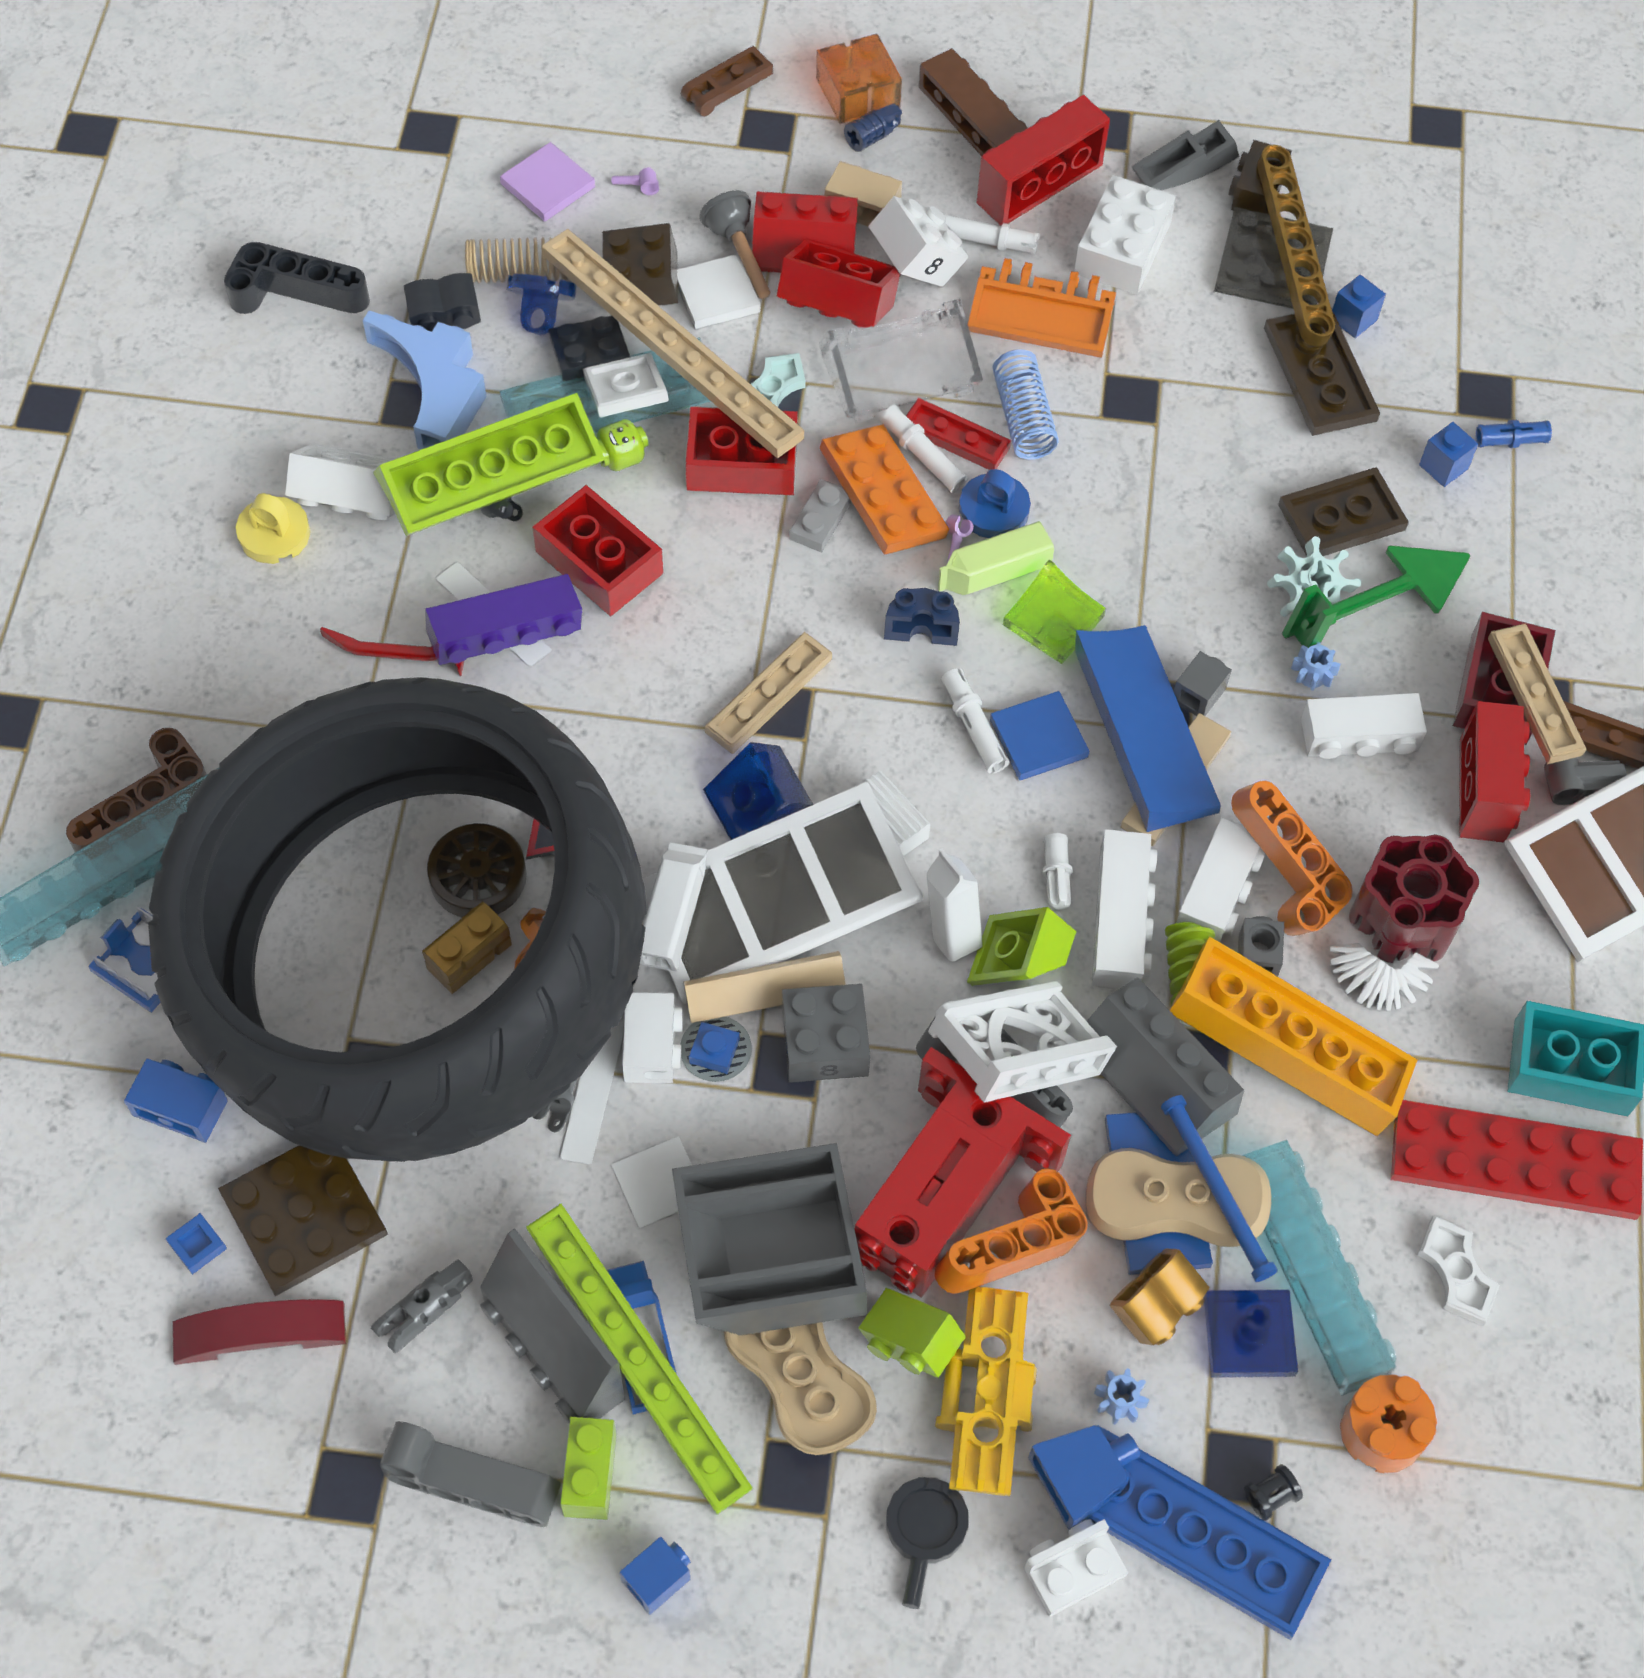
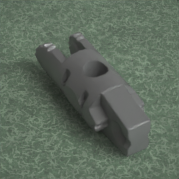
M458 1259L440 1273L438 1271L434 1272L376 1320L371 1329L376 1335L383 1336L390 1333L392 1329H395L406 1319L407 1321L391 1335L387 1342L388 1347L394 1353H398L462 1297L460 1293L473 1281L470 1270Z

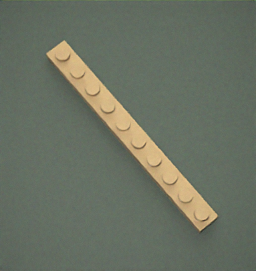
M566 229L541 246L544 258L776 458H779L804 440V429L569 229Z

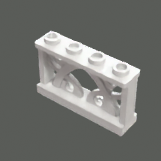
M1058 981L1035 984L1014 990L1008 989L1003 992L978 995L958 1001H948L938 1008L935 1013V1019L928 1030L933 1038L939 1037L977 1083L974 1091L983 1102L1099 1076L1117 1047L1107 1035L1100 1037L1061 993L1063 987ZM1051 1020H1053L1057 1027L1050 1023ZM1003 1024L1023 1029L1041 1037L1037 1044V1051L1030 1052L1019 1045L1001 1042ZM1048 1043L1053 1044L1051 1048H1048Z

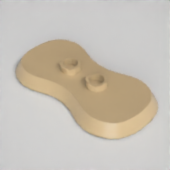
M1122 1148L1103 1155L1091 1169L1086 1190L1087 1212L1091 1223L1106 1236L1118 1240H1138L1159 1233L1178 1232L1195 1236L1217 1246H1240L1195 1161L1174 1162L1144 1150ZM1221 1154L1212 1156L1255 1238H1257L1265 1229L1271 1210V1188L1266 1172L1258 1163L1241 1155Z
M822 1322L741 1336L724 1331L725 1342L732 1356L740 1364L757 1375L766 1385L773 1399L780 1431L785 1439L796 1449L812 1455L836 1452L862 1437L874 1423L877 1406L871 1386L861 1375L846 1366L833 1353L826 1340Z

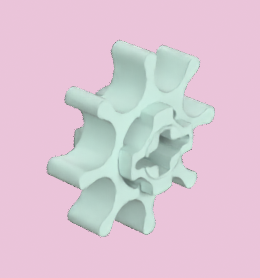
M1313 537L1305 544L1307 558L1298 557L1290 546L1285 547L1278 554V559L1287 565L1289 575L1275 574L1267 582L1269 588L1282 587L1290 595V602L1280 610L1281 616L1286 617L1294 610L1304 589L1315 584L1331 604L1341 601L1340 591L1352 593L1361 586L1360 579H1345L1339 573V564L1349 556L1348 552L1342 550L1332 560L1326 559L1320 554V539L1318 537Z

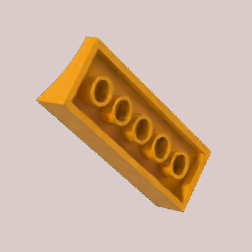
M1209 937L1203 944L1195 963L1169 1009L1176 1018L1375 1136H1378L1397 1117L1417 1063L1416 1058L1212 937Z

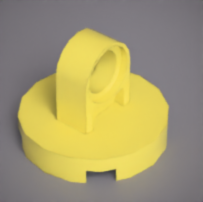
M265 493L258 494L253 503L246 506L240 513L235 526L238 542L245 554L257 562L268 564L280 563L279 558L287 557L290 554L292 558L299 555L308 544L311 534L307 514L298 503L286 497L272 496Z

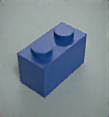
M146 1058L124 1102L132 1116L206 1143L228 1099L225 1093L207 1074L199 1073L198 1076L184 1072L180 1065L170 1060L163 1059L159 1063Z

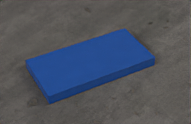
M1136 1112L1106 1115L1105 1126L1109 1152L1122 1148H1134L1144 1150L1169 1161L1194 1162L1188 1149L1175 1156ZM1164 1232L1138 1240H1123L1128 1275L1140 1274L1144 1267L1166 1248L1179 1249L1195 1269L1211 1268L1213 1264L1210 1244L1189 1234Z

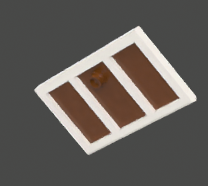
M1644 766L1505 840L1507 850L1577 962L1644 926Z

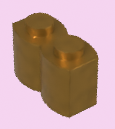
M1166 1248L1144 1267L1137 1278L1117 1294L1109 1306L1140 1344L1161 1345L1175 1334V1325L1183 1315H1192L1204 1304L1203 1297L1210 1287L1179 1249Z

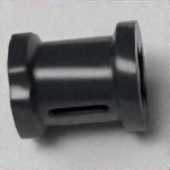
M1283 1464L1277 1466L1274 1469V1474L1255 1485L1250 1482L1244 1487L1251 1507L1264 1521L1273 1516L1272 1512L1289 1501L1298 1502L1303 1498V1492L1297 1479ZM1276 1489H1278L1277 1492H1275L1274 1494H1272V1495L1269 1496V1494H1270L1271 1492H1273V1491H1275Z

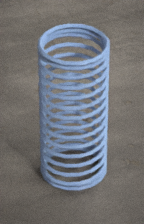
M1024 349L1008 351L994 361L992 369L1014 452L1018 457L1027 460L1042 458L1056 449L1059 440L1036 356ZM1015 355H1026V356L1031 357V358H1028V357H1017V358L1011 359V360L1005 362L1004 364H1002L1001 367H1000L998 370H996L997 367H998V364H999L1001 361H1003V360H1005L1006 358H1008V357L1015 356ZM1017 360H1030L1033 362L1032 364L1020 363L1004 370L1001 375L999 374L1000 370L1011 362ZM1020 366H1030L1029 369L1019 370L1009 374L1008 376H1003L1006 372L1013 368ZM1029 378H1032V379H1033V380L1030 381V382H1024V383L1015 385L1014 387H1010V386H1009V385L1012 384V383L1022 382V381H1025V380H1027V379H1029ZM1029 385H1035L1032 388L1023 389L1016 393H1010L1014 389H1020L1027 387ZM1031 391H1037L1033 395H1026L1018 399H1012L1013 397L1018 395L1027 394ZM1033 397H1038L1035 401H1029L1021 405H1014L1017 402L1026 401ZM1033 404H1039L1037 407L1029 408L1021 412L1016 411L1019 408L1029 407ZM1035 410H1042L1037 414L1028 415L1024 418H1017L1022 414L1031 413ZM1043 416L1040 420L1031 421L1026 424H1019L1022 421ZM1038 423H1045L1040 427H1035L1028 430H1021L1025 427L1033 426ZM1045 434H1050L1048 437L1038 442H1021L1023 439H1034ZM1052 436L1054 437L1049 444L1041 448L1023 449L1018 446L1019 444L1023 446L1038 445L1047 441ZM1047 448L1046 450H1044V451H1042V452H1038V453H1034V454H1024V453H1021V452L1019 451V450H1021V451H1024V452H1036V451H1041V450Z

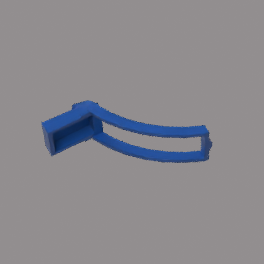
M644 1261L608 1269L607 1272L632 1309L655 1304L668 1361L676 1373L659 1299L656 1292H654L652 1280L648 1277ZM624 1376L633 1415L647 1411L643 1403L635 1405L631 1385Z

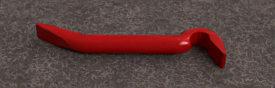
M324 627L320 628L321 635L325 639L354 655L419 661L437 660L432 646L358 641L339 632ZM464 661L454 663L459 676H462Z

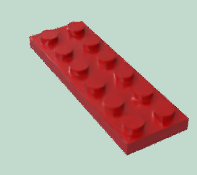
M1403 1100L1394 1122L1391 1180L1637 1220L1641 1216L1643 1138Z

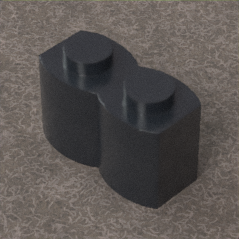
M470 273L450 274L438 280L421 279L404 285L409 319L413 326L419 325L432 332L438 322L462 329H467L481 322L473 277Z

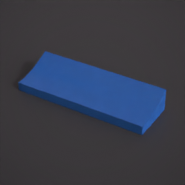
M1146 625L1114 631L1076 630L1075 653L1146 831L1150 832L1219 814L1221 804Z

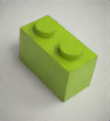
M887 1287L858 1327L869 1342L867 1345L868 1350L879 1359L888 1361L892 1358L899 1361L904 1368L916 1375H920L923 1371L937 1378L942 1374L966 1338L950 1313Z
M570 1417L561 1497L564 1517L608 1520L617 1436L614 1420Z

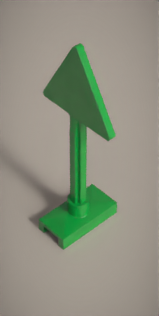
M1390 545L1385 553L1403 574L1402 576L1334 604H1331L1316 584L1305 588L1282 635L1285 639L1295 636L1302 646L1304 645L1309 648L1316 645L1317 642H1322L1329 627L1334 625L1336 620L1411 589L1417 591L1435 614H1439L1471 556L1469 553Z

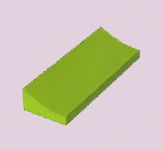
M578 393L383 463L374 470L373 474L388 498L405 536H409L602 463L605 457Z

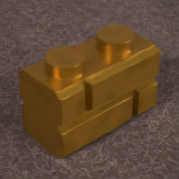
M482 901L422 950L427 970L451 994L455 993L495 959V954H502L512 945L508 925Z

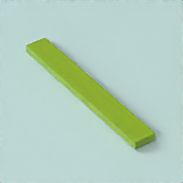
M562 1203L527 1225V1231L593 1330L617 1359L621 1372L717 1515L751 1492L753 1487Z

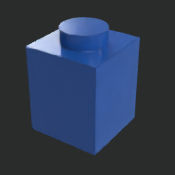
M1359 274L1337 292L1332 310L1340 327L1356 339L1378 321L1386 293Z
M1451 422L1428 439L1419 466L1445 487L1469 469L1479 444L1457 424Z
M660 1536L619 1573L622 1583L646 1612L651 1615L691 1580L690 1570L687 1568L691 1561L676 1542L669 1546Z

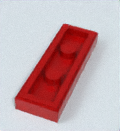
M919 397L906 414L907 418L914 425L919 424L925 430L924 435L934 445L988 470L997 469L1011 447L1010 439Z

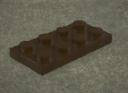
M1333 310L1335 329L1328 342L1323 346H1312L1302 339L1295 314L1267 319L1264 326L1266 335L1312 436L1378 422L1380 416L1377 404ZM1317 323L1309 324L1311 330L1315 333H1326L1321 325Z

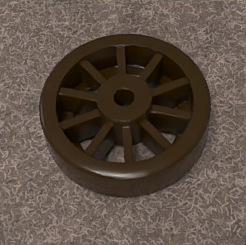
M466 824L449 831L434 845L427 862V875L433 896L445 910L459 917H464L482 901L497 915L504 912L517 901L526 883L525 859L519 843L507 831L490 824ZM459 855L461 860L455 859V857ZM508 868L509 872L502 871V869ZM492 881L506 884V886L499 891ZM458 884L453 891L450 890L449 886ZM469 889L473 890V900L462 899ZM487 889L492 896L480 899V890Z

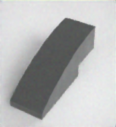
M1217 120L1194 136L1189 130L1134 164L1132 169L1144 185L1158 190H1165L1203 177L1237 159L1239 153L1236 141L1220 120Z

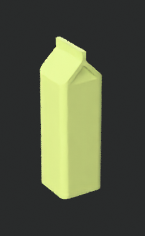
M1038 521L953 551L947 565L940 567L938 590H949L961 595H968L1051 566L1054 545L1042 523Z

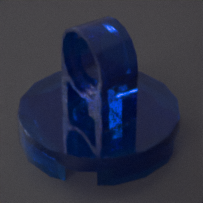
M530 274L508 275L506 290L523 295L520 322L526 331L537 335L549 333L548 329L553 328L555 325L558 300H574L577 289L576 284L560 279L559 285H556L555 281L548 280L545 276ZM537 309H542L545 314L544 323L540 327L534 328L531 324V316Z

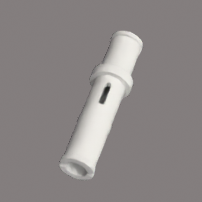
M944 214L946 217L945 224L960 239L994 245L1001 251H1005L1008 248L1028 252L1033 255L1036 253L1038 247L1037 240H1039L1038 232L1033 233L1010 228V224L1007 223L999 226Z
M897 405L887 408L881 415L880 421L899 439L900 446L904 450L909 449L951 493L961 489L968 477L924 435L925 430L919 424L914 425L899 410Z
M955 668L946 672L942 676L941 681L954 703L952 709L955 715L961 717L972 742L986 766L987 772H1000L1009 765L1010 761L1005 756L993 729L981 709L982 700L980 696L973 693L961 668L959 670Z

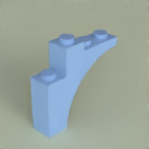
M369 310L363 319L367 343L383 349L398 359L411 372L421 389L422 401L420 412L413 426L417 448L422 450L465 434L486 398L483 374L478 373L474 369L466 368L473 356L470 333L460 327L449 326L440 322L436 324L431 332L419 325L413 326L396 320L390 315H381Z

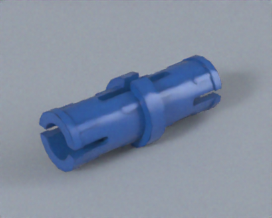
M1509 420L1507 424H1479L1476 428V442L1479 444V448L1499 445L1518 448L1520 444L1549 443L1552 437V427L1548 420L1520 423L1518 420Z

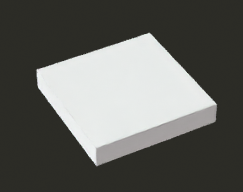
M738 254L677 269L678 289L695 329L760 312L759 300Z
M651 353L583 369L584 378L599 418L669 401L666 387Z

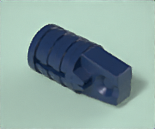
M892 103L878 110H871L853 122L846 124L844 136L847 143L854 151L860 152L892 133L894 128L900 125L902 110L895 103Z

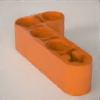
M1258 781L1237 790L1232 796L1231 801L1235 816L1296 892L1278 910L1277 920L1284 922V933L1290 936H1299L1318 931L1351 900L1353 889L1349 878L1273 783ZM1277 825H1278V826L1281 828V830H1282V834H1283V837H1282V838H1281V837L1279 836V834H1278ZM1301 856H1303L1306 861V868L1303 866L1301 862ZM1325 886L1329 890L1330 898L1326 895ZM1300 910L1304 914L1305 922H1302L1300 918Z
M1049 1168L1041 1169L1032 1177L1018 1197V1204L1025 1218L954 1243L935 1268L934 1275L939 1286L949 1293H962L1067 1254L1085 1234L1088 1222L1064 1177L1055 1170Z

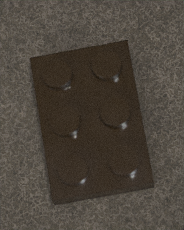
M1377 467L1281 496L1278 503L1306 556L1305 544L1313 537L1320 539V554L1326 556L1405 531L1409 523Z

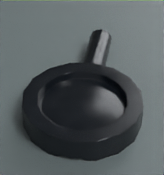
M918 1477L904 1483L893 1494L886 1511V1531L892 1545L904 1557L911 1560L902 1603L903 1606L911 1609L920 1608L928 1563L935 1564L950 1558L962 1546L969 1528L968 1508L962 1495L957 1490L949 1489V1483L937 1478Z

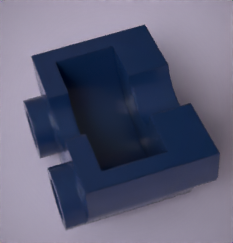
M903 588L899 590L895 595V599L889 604L886 613L884 639L909 642L913 635L925 634L930 638L931 644L957 646L960 619L958 609L954 605V598L948 592H940L929 588Z

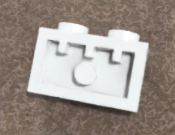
M1091 1519L1085 1520L1068 1531L1069 1538L1057 1544L1052 1539H1049L1029 1551L1031 1557L1027 1560L1024 1570L1049 1617L1127 1576L1128 1571L1107 1535L1109 1527L1105 1519L1094 1525Z

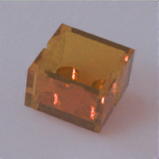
M878 33L851 40L848 47H846L845 43H840L817 50L816 79L839 124L853 121L867 114L869 87H872L871 110H878L892 103H895L900 108L902 78Z

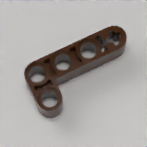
M159 729L149 739V748L158 769L76 816L69 822L66 828V835L76 856L82 862H99L186 810L187 802L207 777L200 758L177 729ZM175 750L172 753L165 754L167 751ZM196 776L192 780L184 781L188 777ZM162 796L160 799L156 801H150L154 797ZM123 816H128L125 820L117 821Z

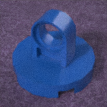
M991 469L986 474H981L971 479L963 487L958 509L959 514L964 519L972 522L973 533L980 537L991 538L1025 526L1030 512L1031 501L1028 491L1020 481L1002 470Z

